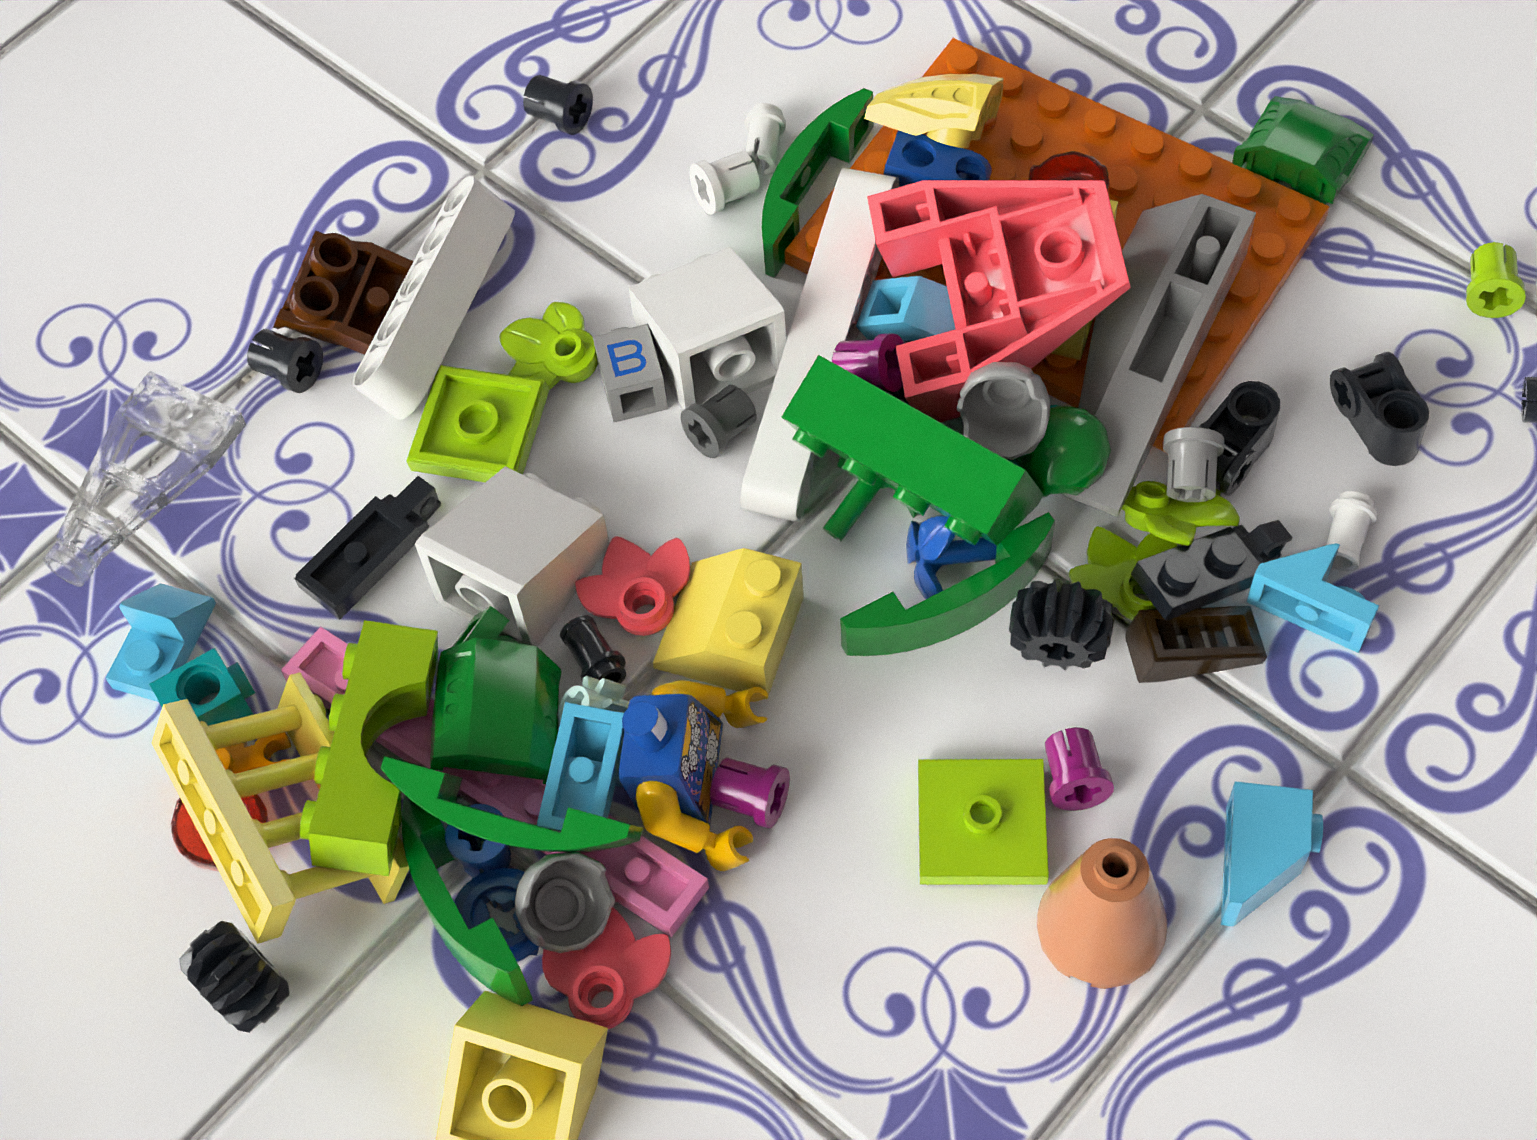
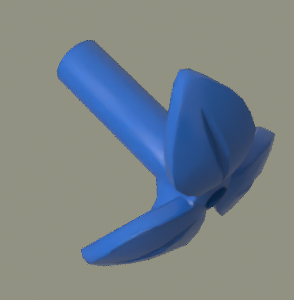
M946 516L931 517L921 524L911 521L906 541L907 564L917 563L914 569V581L926 600L943 591L936 576L937 571L943 565L995 560L997 545L983 537L979 539L976 546L965 540H954L956 535L944 528L948 520Z

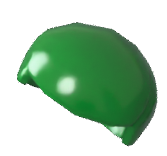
M1071 406L1050 408V417L1045 436L1032 453L1016 459L1017 466L1027 471L1044 494L1043 497H1048L1051 494H1071L1077 496L1084 489H1088L1104 474L1111 452L1106 428L1096 416L1091 415L1085 409Z

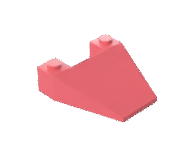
M922 180L867 196L876 245L893 278L937 265H943L955 330L896 346L905 398L908 404L938 422L961 417L960 412L957 411L958 400L961 397L960 391L971 372L992 362H1017L1032 369L1131 288L1105 180Z

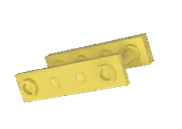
M301 672L289 675L277 709L209 726L204 721L198 720L187 699L163 704L152 740L155 751L257 944L281 937L296 899L369 877L383 904L395 901L409 871L403 841L399 837L389 876L319 866L288 874L285 870L278 868L268 848L301 839L300 823L302 812L260 823L257 819L251 818L241 798L312 779L315 781V766L321 746L331 747L334 731L329 730V721L326 718V710L321 698L311 692ZM287 732L300 757L234 774L229 769L225 770L215 750Z

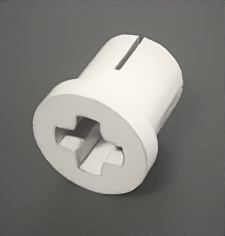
M745 151L737 152L711 163L701 160L690 166L689 174L693 192L702 209L709 215L722 211L726 203L754 193L759 188L760 181L756 166Z

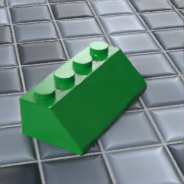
M820 355L817 356L781 416L782 419L796 430L792 438L794 442L823 458L828 449L846 459L842 466L843 470L872 487L878 478L894 486L897 490L892 498L922 516L925 515L930 507L948 517L944 528L975 546L980 537L998 546L1038 506L1044 496L1023 468Z

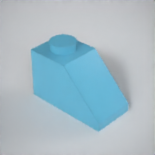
M1234 782L1226 806L1221 925L1234 927L1298 877L1305 866L1310 852H1320L1323 837L1322 814L1312 813L1313 790Z

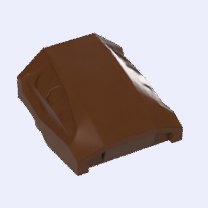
M315 230L302 265L282 309L280 308L273 328L280 329L286 327L301 334L327 343L347 347L365 355L414 261L372 242L352 241L342 234H324Z

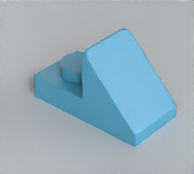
M1337 543L1259 564L1246 601L1253 606L1359 653L1369 633L1379 605L1366 600L1362 594L1352 588L1337 587L1326 582L1340 544Z
M160 583L122 601L119 608L129 622L131 629L106 676V680L112 689L159 702L149 683L187 663L216 605L214 598Z
M565 702L537 826L561 832L568 807L608 818L615 786L623 787L619 778V765L625 732L622 726L624 713Z

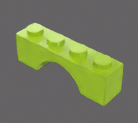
M364 620L358 644L348 643L342 670L343 679L348 680L345 694L335 693L329 714V730L335 731L331 747L321 746L316 760L315 784H321L317 801H306L300 823V838L309 840L312 866L389 876L402 823L401 791L394 784L376 773L368 763L366 756L374 741L393 725L408 719L427 716L438 666V631Z

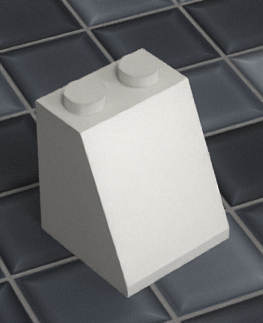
M731 247L713 254L701 255L688 264L663 274L651 275L642 282L628 287L634 321L637 326L648 324L660 369L682 410H685L692 404H703L728 385H735L748 394L774 382L786 344L784 310L778 300Z
M505 466L426 530L416 541L415 546L437 603L470 620L478 613L492 606L510 620L500 635L509 636L521 644L538 647L577 592L575 582L589 575L608 548L610 542L604 515L593 503L581 497L571 499L553 490L551 485L543 478L532 473H527L524 476Z

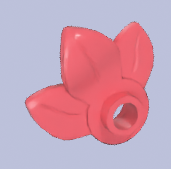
M615 536L612 538L603 558L602 575L584 577L575 582L578 598L582 606L589 613L597 617L617 619L620 626L631 634L639 636L655 634L665 628L673 617V598L689 581L691 572L690 559L686 547L679 538H674L664 543L650 556L649 553L634 543ZM643 605H653L655 607L647 613L636 614L638 608Z
M612 907L604 932L584 949L564 953L543 949L542 969L549 985L568 997L569 1007L575 1018L611 1029L627 1018L632 1010L634 999L653 991L664 979L670 964L671 944L667 934L649 935L636 941L628 923ZM603 991L613 993V999L606 1007L595 1008L592 1006V1000L598 993Z

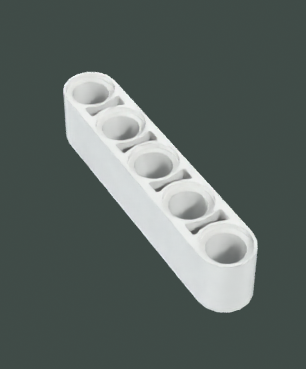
M472 175L467 176L457 184L445 200L353 378L352 385L354 388L398 420L409 416L426 395L515 215V210Z

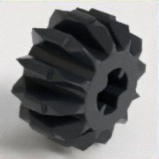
M1058 578L1049 584L1042 581H1033L1029 588L1018 590L1016 601L1012 604L1009 632L1011 633L1010 645L1021 651V657L1026 660L1041 661L1043 667L1055 665L1060 666L1064 670H1067L1069 666H1077L1083 669L1089 668L1092 662L1105 659L1107 648L1110 646L1114 625V617L1112 616L1113 604L1102 598L1101 591L1082 588L1079 581L1073 584L1063 583Z
M220 921L211 929L204 930L190 943L189 949L179 958L181 971L187 976V980L211 1004L214 1010L218 1011L238 1031L250 1033L259 1024H265L279 1011V1006L290 994L289 984L256 945L230 922Z

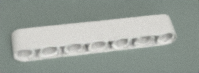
M842 168L745 471L740 496L742 510L796 522L801 521L805 513L821 457L792 440L796 430L782 419L781 416L817 356L820 355L832 362L833 352H836L834 349L839 342L853 341L858 338L859 329L856 325L872 281L876 279L882 255L876 245L867 196L898 188V177L849 168Z

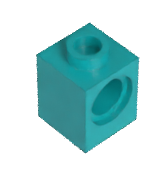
M216 648L149 683L162 708L163 704L187 699L198 720L204 721L208 726L254 715L245 700L255 694L254 689L239 663L236 662L226 668ZM218 693L212 701L199 705L206 696Z

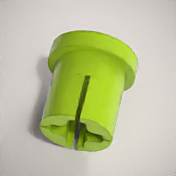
M1498 242L1479 246L1470 258L1471 282L1466 289L1467 306L1473 313L1486 318H1501L1511 315L1523 306L1526 299L1524 282L1518 277L1517 253L1513 247L1507 244L1503 247V243Z

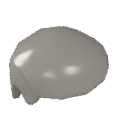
M992 362L970 373L960 391L961 397L957 405V411L960 412L964 425V436L1007 460H1014L1032 453L1045 436L1050 417V398L1041 377L1034 374L1031 368L1017 362Z
M565 852L546 855L526 869L517 884L515 910L523 932L533 944L549 951L564 953L584 949L604 932L611 908L615 903V898L605 875L606 868L601 862L579 852Z

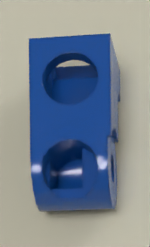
M898 130L886 161L883 175L898 177L899 187L922 180H989L992 168L987 159L974 151L942 144L924 134L915 136Z

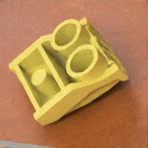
M945 74L921 77L878 93L868 105L864 119L915 136L927 132L929 138L942 144L958 148H968L971 140H980L984 124L988 119L996 118L1003 97L1004 79L978 74Z

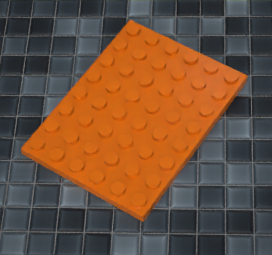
M952 38L922 77L945 74H978L1004 79L1003 97L996 118L988 119L984 124L980 140H971L969 147L964 148L974 151L988 160L992 168L989 180H1105L1109 200L1118 201L1115 224L1122 250L1144 210L1196 195L1204 194L1256 212L1247 255L1153 444V447L1165 452L1163 450L1164 435L1170 430L1191 426L1326 221L1330 206L1243 167L1234 165L1232 162ZM883 125L849 169L883 175L885 164L898 130ZM834 189L785 249V264L805 274H808ZM883 257L875 280L893 278ZM942 264L895 277L922 276L947 286ZM1095 317L1081 360L1050 353L1032 368L1033 373L1041 377L1048 395L1077 408L1079 407Z

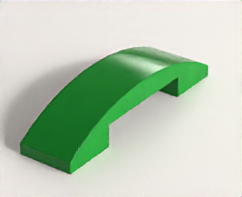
M863 88L846 96L822 112L796 137L777 165L767 189L762 211L765 275L776 278L785 264V249L800 232L799 204L830 157L850 164L873 129L874 122L864 119L867 107L873 100V91Z
M1047 512L1014 529L997 546L994 565L906 610L895 593L891 592L840 618L841 647L847 656L890 655L942 642L980 624L1017 596L1018 590L1024 589L1041 569L1051 552L1055 520Z
M384 756L381 770L391 782L426 812L455 828L489 841L532 850L563 853L601 851L640 841L643 830L641 827L569 807L562 830L559 832L455 803L462 782L461 777Z
M404 795L402 839L406 860L418 892L443 942L457 961L488 989L520 1006L533 1001L520 966L494 918L492 917L468 929L439 875L437 868L455 860L447 847L445 829L440 819L426 812Z

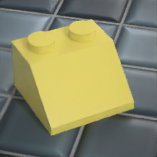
M746 548L692 562L690 565L689 581L680 591L674 606L673 617L666 627L653 660V668L734 691L761 687L769 695L804 599L802 563Z
M485 990L454 1025L436 1140H578L597 1088L608 1028L528 1003L520 1006L498 994Z

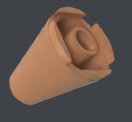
M1108 838L1094 843L1057 876L1044 892L1038 908L1037 931L1042 951L1057 971L1069 978L1073 976L1079 980L1091 983V987L1108 989L1131 984L1149 972L1160 956L1167 937L1166 912L1148 861L1142 851L1131 842L1118 838Z

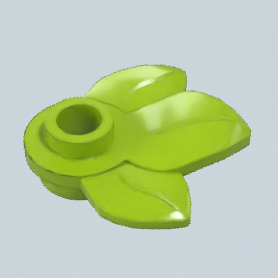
M552 302L543 314L542 320L531 317L518 319L503 329L499 336L504 350L516 361L508 375L546 380L549 390L560 380L568 383H579L586 380L595 372L598 365L593 337L585 331L584 317L575 306L568 303Z
M1143 481L1132 487L1122 507L1126 512V522L1133 528L1150 532L1158 538L1190 546L1193 543L1197 527L1238 526L1240 522V517L1230 501L1221 497V492L1217 488L1215 497L1211 500L1183 502L1170 498L1167 495V485L1156 481Z
M1097 526L1094 528L1088 543V564L1076 566L1070 569L1068 574L1072 584L1079 581L1084 589H1097L1101 591L1103 599L1113 604V607H1116L1126 618L1133 620L1139 610L1156 609L1151 601L1140 599L1135 595L1143 594L1147 596L1131 575L1136 563L1175 548L1177 545L1174 542L1158 538L1149 533L1136 547L1118 535Z

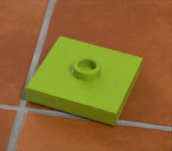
M440 365L406 460L410 470L479 482H487L505 466L523 475L549 393L546 380Z
M918 759L920 885H1047L1049 872L1043 759Z

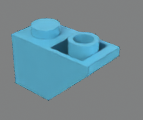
M922 276L873 280L856 327L867 340H874L879 334L894 333L899 335L903 342L919 340L955 330L947 286Z

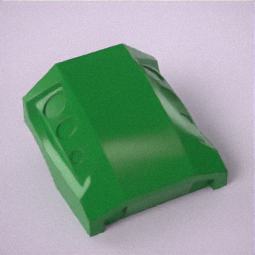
M1275 96L1268 103L1248 138L1242 145L1235 148L1232 164L1239 167L1243 166V168L1276 183L1282 180L1292 184L1291 187H1293L1294 191L1323 204H1333L1342 188L1354 175L1372 143L1374 134L1351 119L1310 103Z
M480 637L472 638L441 651L436 670L435 698L431 725L430 769L443 771L444 767L539 779L543 781V784H546L558 735L561 668L537 646Z

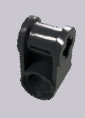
M1388 351L1376 355L1374 361L1370 364L1353 370L1343 367L1332 371L1330 375V389L1334 402L1339 411L1348 418L1367 447L1369 454L1376 461L1390 466L1405 465L1412 461L1421 445L1429 420V408L1405 375L1404 369L1395 355Z
M1247 381L1238 384L1231 390L1230 394L1210 418L1199 426V428L1214 430L1224 437V452L1217 457L1216 482L1220 484V492L1227 496L1234 493L1241 485L1253 464L1266 448L1270 446L1274 437L1280 412V398L1272 387L1260 381ZM1241 416H1254L1258 418L1259 421H1249L1242 418Z

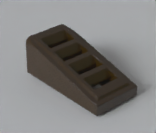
M1251 606L1201 607L1168 621L1162 617L1157 609L1139 610L1125 633L1126 643L1139 683L1163 682L1263 664L1267 658ZM1231 627L1237 646L1229 647L1223 628ZM1201 632H1207L1211 645L1210 648H1206ZM1182 635L1186 649H1180L1176 636Z

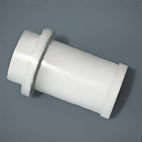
M759 103L753 106L752 110L747 113L744 123L748 130L745 152L749 154L752 162H754L758 175H761L762 160H765V174H770L776 169L779 136L786 130V120L783 117L782 110L776 105Z
M1346 491L1341 493L1339 499H1336L1331 504L1329 512L1333 517V522L1326 545L1340 544L1332 566L1333 569L1354 571L1359 568L1360 556L1368 528L1376 524L1378 518L1377 510L1374 508L1375 501L1364 493Z

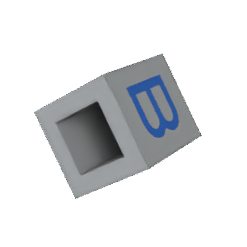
M648 324L632 328L621 327L607 334L593 337L598 366L613 422L668 409L664 380Z

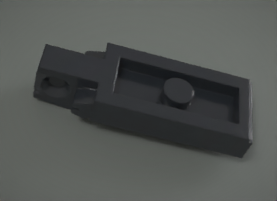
M417 476L396 497L388 494L383 499H379L375 496L295 574L296 577L294 579L298 587L340 620L415 545L419 537L429 528L428 519L441 506L436 489L420 476Z
M1279 520L1259 525L1250 533L1243 525L1233 528L1227 527L1194 540L1190 546L1180 545L1140 560L1136 563L1131 575L1162 617L1168 621L1251 588L1253 577L1259 564L1279 559L1282 556L1281 551L1293 537Z

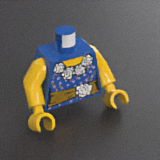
M685 680L666 683L654 688L651 695L635 696L629 701L628 708L622 718V726L625 732L619 765L620 782L640 814L643 826L649 833L695 853L705 849L707 860L716 870L727 871L749 862L750 859L740 855L735 848L752 843L753 835L747 828L740 825L718 834L710 832L713 808L710 801V789L718 767L723 722L719 717L724 713L727 722L735 728H745L767 721V718L756 716L750 708V702L767 699L769 695L761 687H752L726 695L722 687Z

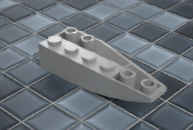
M1200 194L1147 209L1141 213L1122 250L1131 288L1095 317L1078 407L1089 411L1091 415L1096 416L1105 426L1111 452L1101 478L1077 496L1062 494L1063 496L1118 517L1247 255L1256 212Z

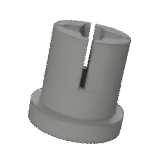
M1184 427L1168 431L1164 435L1163 450L1169 454L1167 495L1170 498L1183 502H1204L1213 499L1216 493L1217 457L1224 452L1223 435L1214 430L1199 427Z

